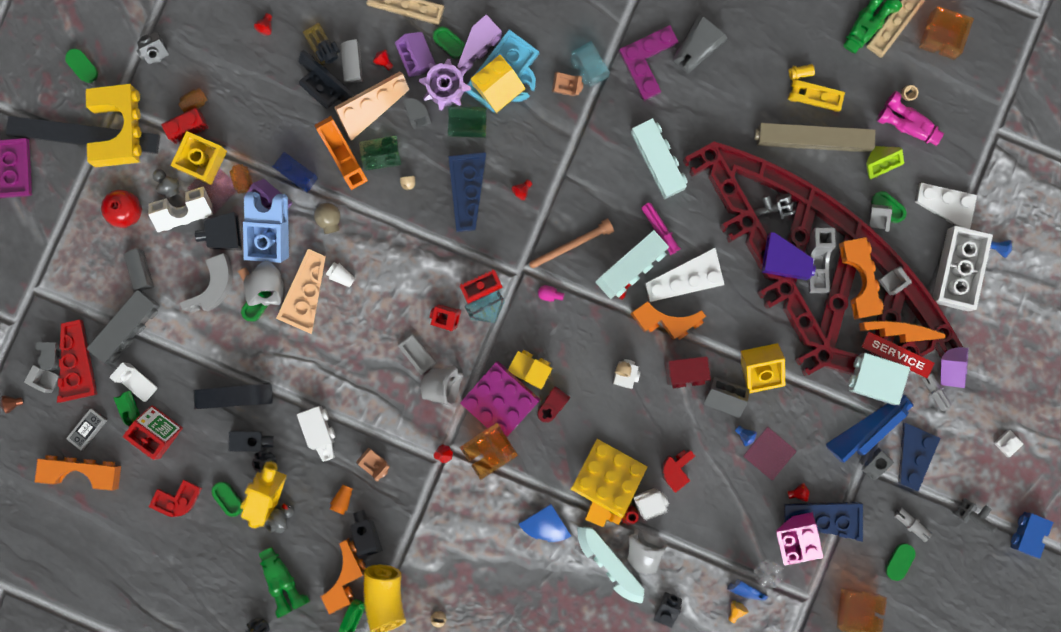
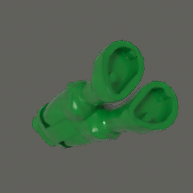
M870 0L867 7L859 12V16L852 26L849 35L846 36L847 40L843 47L856 54L858 49H862L864 44L871 39L878 29L882 28L884 19L890 13L898 12L902 8V3L899 0H886L878 14L873 16L874 11L884 0Z
M273 547L258 554L262 561L260 565H262L268 585V592L275 598L277 604L275 611L277 619L311 602L307 595H300L295 588L294 578L284 562L278 557L279 554H275ZM283 589L287 592L291 605L287 602Z

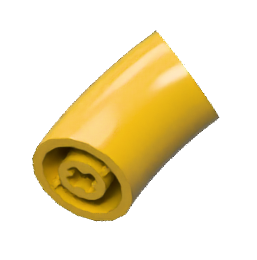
M379 564L365 569L364 603L370 632H387L400 627L406 622L401 598V572L393 566Z

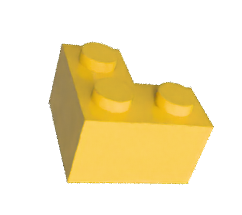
M525 350L522 353L518 351L508 370L514 376L542 389L552 370L549 367L551 363L542 358L539 361L532 359L533 354Z

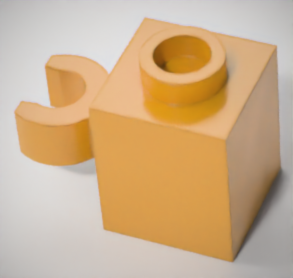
M591 501L585 520L604 527L606 520L619 525L621 517Z

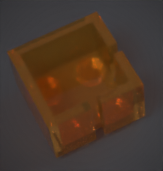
M937 6L930 13L925 28L927 30L923 33L919 48L933 53L939 51L938 55L955 60L963 53L974 18Z
M498 423L484 430L460 447L469 462L481 454L484 456L471 465L480 480L518 456Z
M842 588L837 628L844 632H882L884 619L875 615V612L885 615L887 598L881 594L862 593L857 590Z

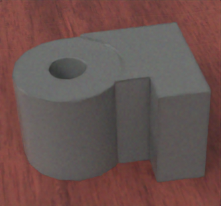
M36 342V350H41V355L38 358L39 367L43 370H56L59 367V359H61L60 343Z
M878 447L874 455L866 461L861 470L874 481L894 462Z

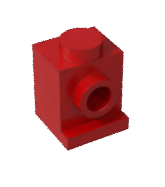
M438 304L431 310V325L453 331L458 328L462 310Z

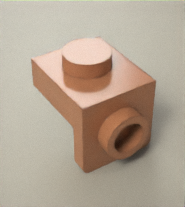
M555 73L552 92L569 96L579 95L583 89L582 76Z
M370 448L356 461L376 481L383 478L390 467L386 460Z

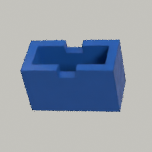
M1024 512L1018 519L1019 526L1017 532L1011 538V548L1040 559L1045 544L1042 543L1044 536H1049L1053 522L1035 514Z

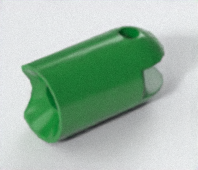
M127 391L121 396L113 398L123 423L131 426L140 416V412L132 392Z

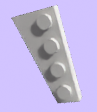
M716 248L647 282L645 286L649 302L724 285Z

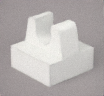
M1011 430L1005 431L994 442L1006 457H1011L1023 445Z

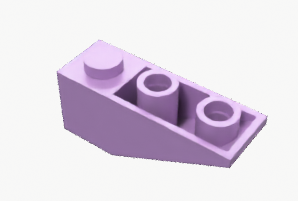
M487 15L472 27L457 66L459 70L466 68L468 71L477 58H483L488 48L496 46L501 41L502 31Z

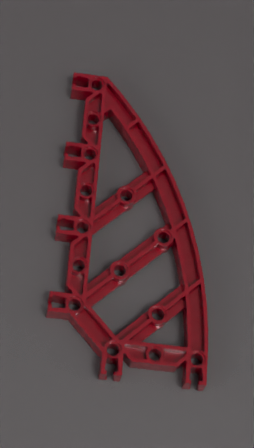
M715 141L684 158L683 162L686 167L689 166L691 160L699 158L703 164L697 169L694 166L690 168L691 171L689 173L691 177L710 168L708 178L727 212L737 215L723 223L720 228L724 233L727 231L726 228L734 223L737 224L740 232L734 236L732 233L728 234L729 237L726 239L729 243L744 234H748L745 244L760 270H762L763 264L761 252L765 251L767 234L736 181L735 173L767 186L782 195L791 194V200L798 204L790 232L787 235V241L804 253L807 242L810 239V231L816 215L843 235V242L866 237L867 242L871 244V261H874L875 266L883 275L897 267L903 269L912 283L897 294L889 295L887 291L885 292L882 314L877 315V322L886 321L885 316L890 314L892 322L900 323V314L905 301L922 327L937 332L939 329H942L945 338L904 342L898 346L904 349L908 347L911 352L921 357L932 352L935 347L941 359L948 351L945 342L948 341L952 348L963 347L942 310L910 267L872 228L834 198L786 169L742 150ZM706 152L712 153L713 156H714V159H713V160H708V159H706V158H705V153H706ZM723 186H731L732 193H726ZM743 218H748L751 221L749 227L743 224ZM796 232L802 235L801 242L795 239ZM840 250L830 292L825 301V310L820 327L796 286V278L762 273L765 279L772 280L775 283L757 292L759 297L762 299L763 295L766 294L765 292L769 290H774L777 295V299L774 301H766V304H764L765 308L768 309L785 300L783 311L801 343L812 348V350L795 359L798 365H801L804 359L812 357V360L815 362L814 366L809 369L805 368L802 371L804 376H808L823 367L854 375L856 369L854 362L859 355L835 348L844 312L848 307V298L856 268L842 263ZM781 284L788 286L786 294L780 290ZM834 299L840 301L838 309L833 306ZM801 317L807 320L806 327L800 325L799 320ZM876 329L874 334L880 337V331ZM894 336L881 337L893 343ZM821 350L826 353V359L824 361L820 360L818 357V354ZM869 351V355H873V356H876V357L885 359V358H883V357H881V356H879V355H877V354H875V353Z

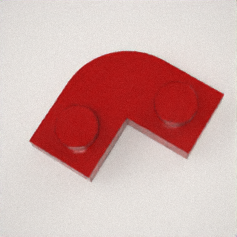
M183 480L176 496L157 489L149 507L169 517L185 515L193 508L202 487Z

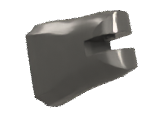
M698 15L672 61L679 65L689 54L691 58L683 67V70L688 74L725 43L728 38L723 31L707 18Z

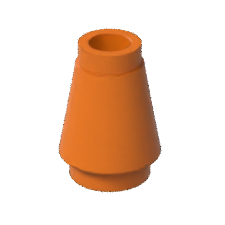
M342 485L330 502V510L344 515L345 511H348L353 489Z

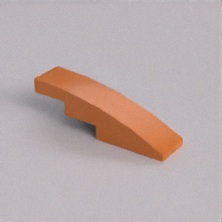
M886 321L859 323L860 331L879 329L880 337L899 335L900 343L945 338L943 333L907 323Z

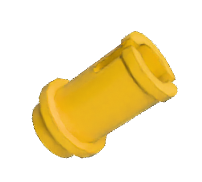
M813 64L800 67L792 66L789 69L791 80H798L799 78L814 76L815 74Z

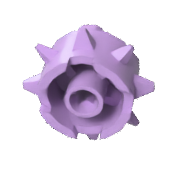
M447 59L445 64L433 65L430 63L427 77L419 79V82L425 85L427 93L423 98L424 101L432 99L438 104L439 110H443L444 107L452 104L460 106V99L464 92L471 90V87L465 84L463 76L467 71L466 68L457 69L451 64V59ZM442 83H448V86L442 87Z

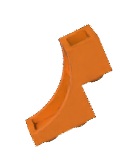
M330 116L315 124L316 130L350 189L353 190L367 182L368 180L333 118Z
M646 302L631 313L643 332L649 330L651 333L659 327L658 322L660 321L673 340L676 338L681 340L689 334L687 332L688 329L692 326L696 329L704 323L702 319L706 317L702 310L687 317L668 316L656 310L649 302Z
M349 538L339 543L343 555L340 577L333 588L321 596L329 614L353 602V592L345 584L363 576L366 569L363 559H359L356 554L354 541H350Z

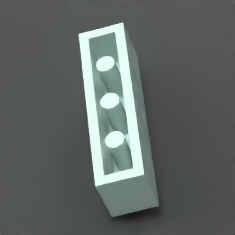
M652 118L632 128L631 134L663 198L666 199L685 190L687 187L686 183L688 182L684 173H680L678 169L679 163L676 157L672 156L669 151L671 148L666 139L663 140L660 134L662 129L659 123H655Z
M653 230L595 283L610 299L615 295L619 298L627 290L625 286L629 283L632 286L640 279L638 275L642 271L646 274L653 267L651 263L655 260L659 262L667 255L665 251L669 246Z

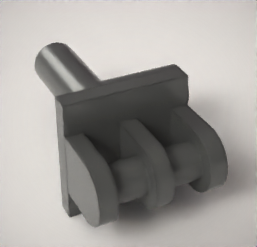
M765 194L762 196L765 207L753 209L756 216L779 211L781 219L796 212L795 208H792L793 201H790L791 194H776L777 203L773 205L769 194Z
M964 498L962 505H958L959 509L952 513L965 524L972 519L991 533H994L997 529L995 525L985 519L992 510L986 505L977 514L975 513L977 510L976 504Z

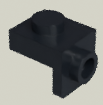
M664 592L662 602L654 615V621L672 628L681 612L682 599L676 595Z

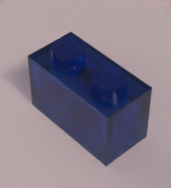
M285 152L282 153L273 165L277 172L306 193H308L318 179L314 173Z

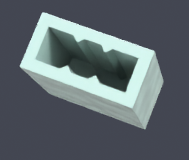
M866 353L857 356L854 362V367L856 368L854 375L850 376L848 386H850L849 391L892 405H899L910 367Z

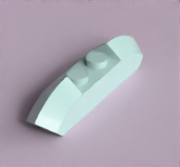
M577 527L578 540L582 551L587 558L595 555L593 559L599 567L604 566L608 570L606 575L613 583L617 581L613 589L630 601L642 603L644 588L593 527Z

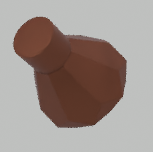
M2 396L0 406L6 414L10 413L15 407L23 405L22 397Z

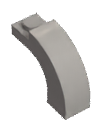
M815 228L811 233L807 255L814 259L816 271L815 275L811 276V279L808 280L809 293L830 292L829 260L832 250L836 247L835 228Z
M223 253L205 260L210 272L209 286L202 294L180 302L182 310L193 313L200 310V306H202L204 311H210L224 301L231 289L233 271L228 255Z

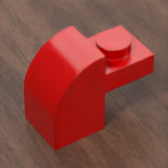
M684 449L675 456L677 458L675 461L671 456H668L662 465L663 479L675 493L690 482V479L681 469L695 457L694 453L689 449L687 451Z

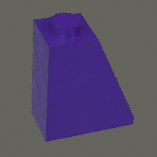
M770 232L767 235L762 273L809 280L811 276L815 275L816 265H814L812 257L776 233Z

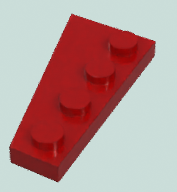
M83 320L61 324V359H59L60 378H58L59 396H57V403L97 395L90 355L87 350L88 344Z

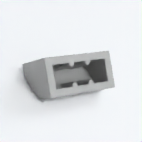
M357 39L343 42L340 47L344 84L363 83L360 45Z

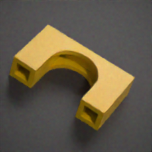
M131 84L86 89V107L93 113L117 111L121 112L124 118L123 128L115 138L109 141L87 143V162L94 167L140 162L142 154L141 146L139 145L141 130L138 121L141 118L140 110L138 109L140 94Z

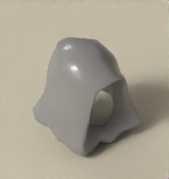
M263 261L251 274L246 275L243 284L247 304L249 306L260 303L265 306L270 304L280 305L284 293V281L277 267L270 261ZM261 291H274L273 295L268 298H262L258 295Z
M456 366L443 369L432 368L420 382L422 399L443 403L448 406L453 405L463 379V373H459Z
M636 528L635 533L629 536V556L627 560L639 573H657V568L667 545L662 539Z

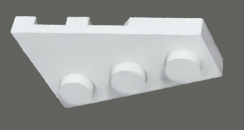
M920 183L915 202L932 213L945 218L951 224L970 229L977 195Z

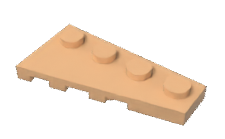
M402 72L390 76L334 107L351 141L409 91Z

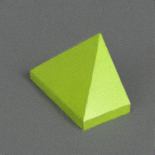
M875 146L866 163L868 178L871 180L903 165L902 148Z

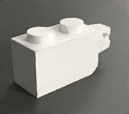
M318 406L297 414L308 447L313 450L316 449L323 462L335 458L332 443H334L333 438H336L333 428L328 425L327 420H329L326 409Z

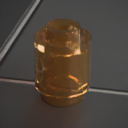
M197 88L180 97L178 105L185 113L195 107L197 109L201 108L208 99L204 92Z
M243 164L232 166L229 174L234 189L237 190L238 194L246 193L253 184L248 167L243 166Z

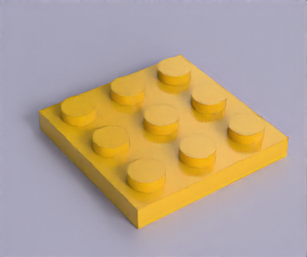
M596 439L571 490L622 518L648 466Z

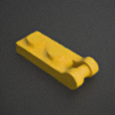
M799 80L792 81L791 87L793 89L792 93H789L788 100L837 112L841 111L845 92ZM800 89L805 90L804 95L799 94Z

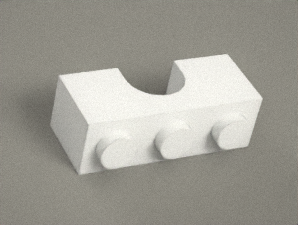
M204 186L185 192L186 205L180 208L172 206L167 198L148 204V215L157 232L167 231L173 227L182 224L186 225L192 221L205 219L213 215L212 203Z
M655 488L633 496L639 514L644 519L667 511L668 501L665 494Z

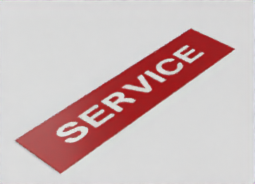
M868 332L862 348L889 361L910 367V371L927 379L935 364L871 332Z

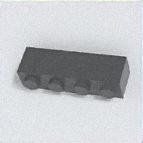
M137 290L87 347V350L103 364L115 363L120 358V352L132 344V338L145 329V323L157 315V309L160 305L145 292Z

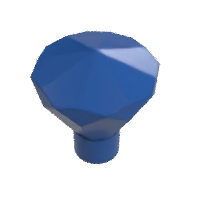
M992 241L990 249L998 251L1004 258H1007L1012 251V241Z
M738 426L735 430L740 435L745 447L755 441L756 431L747 430L741 426Z

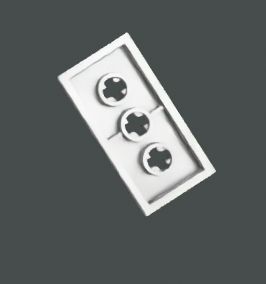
M958 226L947 229L932 296L937 304L964 311L977 310L993 237L992 234Z

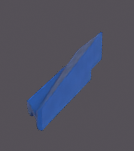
M902 394L899 405L887 403L828 442L826 447L840 462H846L855 452L859 455H865L908 415V410L914 405Z

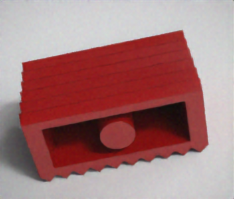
M196 107L161 124L167 138L174 144L181 143L186 131L198 134V132L201 133V131L208 129L202 113Z
M493 269L491 272L485 273V275L482 274L481 277L478 276L474 280L471 279L467 283L464 282L463 285L460 284L468 304L503 288Z

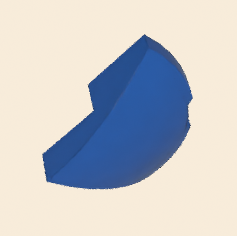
M552 504L519 523L523 531L535 539L558 542L571 537Z
M737 579L735 584L730 583L727 588L730 592L748 599H768L767 595Z

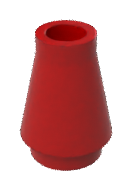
M628 506L621 520L627 525L636 524L640 518L638 509L634 506ZM630 514L635 515L633 520L628 519V516Z

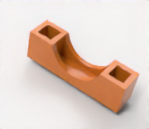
M865 237L840 243L842 263L856 268L862 279V287L859 294L850 300L854 319L882 314L883 302L879 299L878 295L879 283L878 280H875L874 276L875 263L871 261L870 257L872 251L870 242H867Z
M45 455V458L37 460L36 483L59 484L62 483L65 476L70 472L79 471L89 478L93 489L117 490L119 488L121 466H116L115 462L103 461V464H97L96 460L84 459L83 462L76 461L77 458L65 457L64 460L57 459L58 456Z

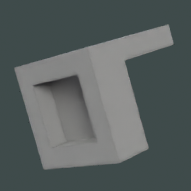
M872 204L870 227L885 229L886 232H889L892 206Z
M901 267L894 268L878 280L889 295L897 294L912 283Z
M33 365L24 383L43 393H52L60 376L50 370H43L39 366Z

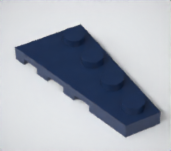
M486 152L448 156L456 232L476 231Z
M863 503L784 504V523L793 516L813 512L817 531L820 533H829L863 542Z

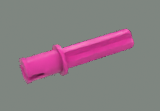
M650 202L642 207V211L656 233L669 246L667 250L670 256L675 254L681 248L672 237L673 233L669 232Z

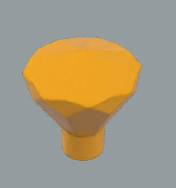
M732 601L731 615L728 620L735 623L739 617L748 613V609L742 603Z

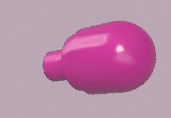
M543 285L538 289V296L542 300L554 302L555 299L562 301L564 299L565 293L557 292V289L552 286Z

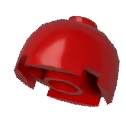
M114 190L108 193L102 200L101 212L109 224L118 228H127L137 223L141 217L142 206L138 197L131 192Z

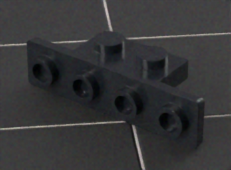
M305 50L300 52L298 62L310 73L299 81V85L324 108L328 109L339 99L344 102L355 96L339 79L330 74L326 67L320 65L311 54H308Z

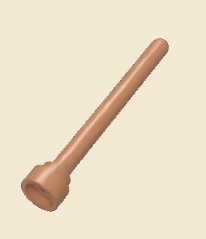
M608 218L601 221L598 228L534 259L529 263V266L536 268L601 234L609 235L615 232Z

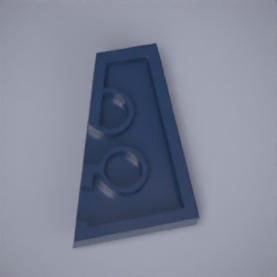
M903 422L902 457L900 460L898 483L919 491L941 438Z

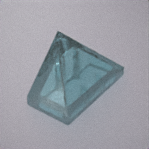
M497 290L464 307L471 320L495 323L505 300L500 291Z

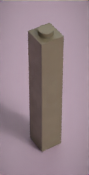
M760 123L755 128L754 140H757V146L871 152L875 149V130Z

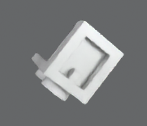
M122 362L110 376L114 382L124 384L143 402H147L158 389L156 385L130 363Z

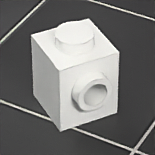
M624 359L626 363L631 365L630 377H624L615 373L612 384L632 389L634 382L638 383L641 372L638 371L639 366H635L634 361Z

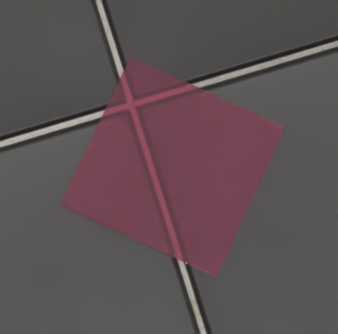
M219 168L212 185L196 179L187 189L190 191L204 186L215 214L240 187Z
M767 427L743 457L773 481L797 451Z

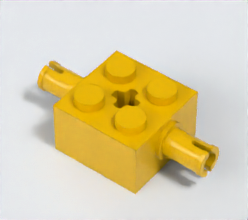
M267 462L262 472H257L253 484L249 483L245 491L247 498L244 499L241 505V509H243L241 518L248 520V525L251 528H258L259 525L263 527L272 511L278 505L287 475L276 471L277 465L273 462Z

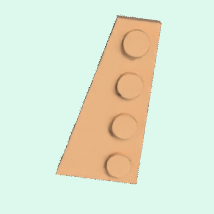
M310 249L307 250L276 319L312 334L326 256Z

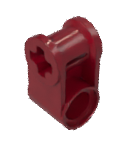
M555 386L538 410L540 421L545 423L552 421L571 397ZM547 409H549V414L551 415V418L546 417L544 419L542 417V410L546 411Z

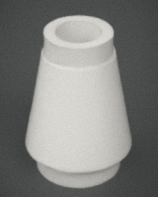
M334 262L326 273L330 280L349 288L355 280V277L340 263Z

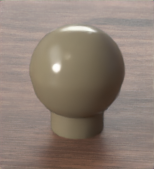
M332 203L319 205L314 212V220L319 227L323 228L325 235L340 231L338 227L340 221L339 209Z

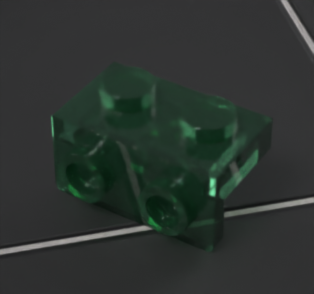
M450 106L448 108V136L486 138V108Z
M397 135L359 142L360 157L365 171L401 165Z

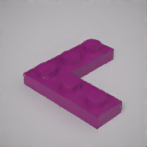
M670 25L619 49V53L643 101L661 93L645 59L678 44V40Z

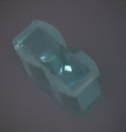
M591 41L571 52L572 58H570V62L575 69L578 68L581 72L579 76H582L584 85L587 84L590 88L610 76L607 66Z

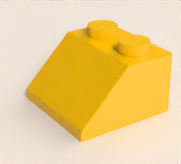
M501 54L471 78L473 87L496 113L525 90L517 74Z
M186 131L170 166L212 185L227 150L218 144Z
M778 343L741 351L742 371L746 388L750 389V393L785 386V357Z

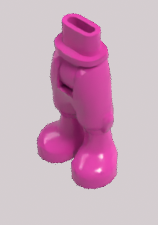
M895 90L884 104V108L880 111L876 121L881 124H892L900 132L923 140L927 144L930 142L937 146L944 133L938 130V126H935L931 120L916 109L903 105L900 102L902 95ZM892 111H895L898 114L902 115L903 118H899L898 116L893 114Z

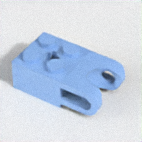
M248 192L244 197V260L281 263L289 258L288 197L285 194H277L272 199L271 209H267L262 205L258 193Z

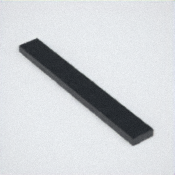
M8 116L6 135L79 145L109 141L121 132L119 129ZM141 132L139 145L142 152L158 154L160 135Z

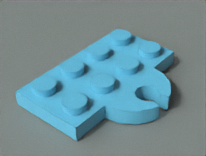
M508 30L476 74L501 54L513 68L522 84H528L530 90L534 91L536 79L529 67L539 55V51L511 30ZM470 80L467 85L471 87V90L465 92L495 113L492 107L473 87ZM521 92L512 101L520 102L528 99L530 95Z

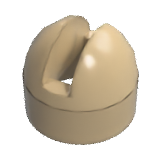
M914 85L905 86L901 90L902 98L907 101L916 99L918 96L917 87ZM911 89L912 92L906 95V92Z
M415 176L401 177L400 184L402 188L406 190L414 188Z
M622 361L617 365L615 373L620 376L630 377L631 365Z
M436 611L432 614L431 623L434 627L440 628L445 625L447 619L445 613ZM434 618L443 619V622H437L433 620Z

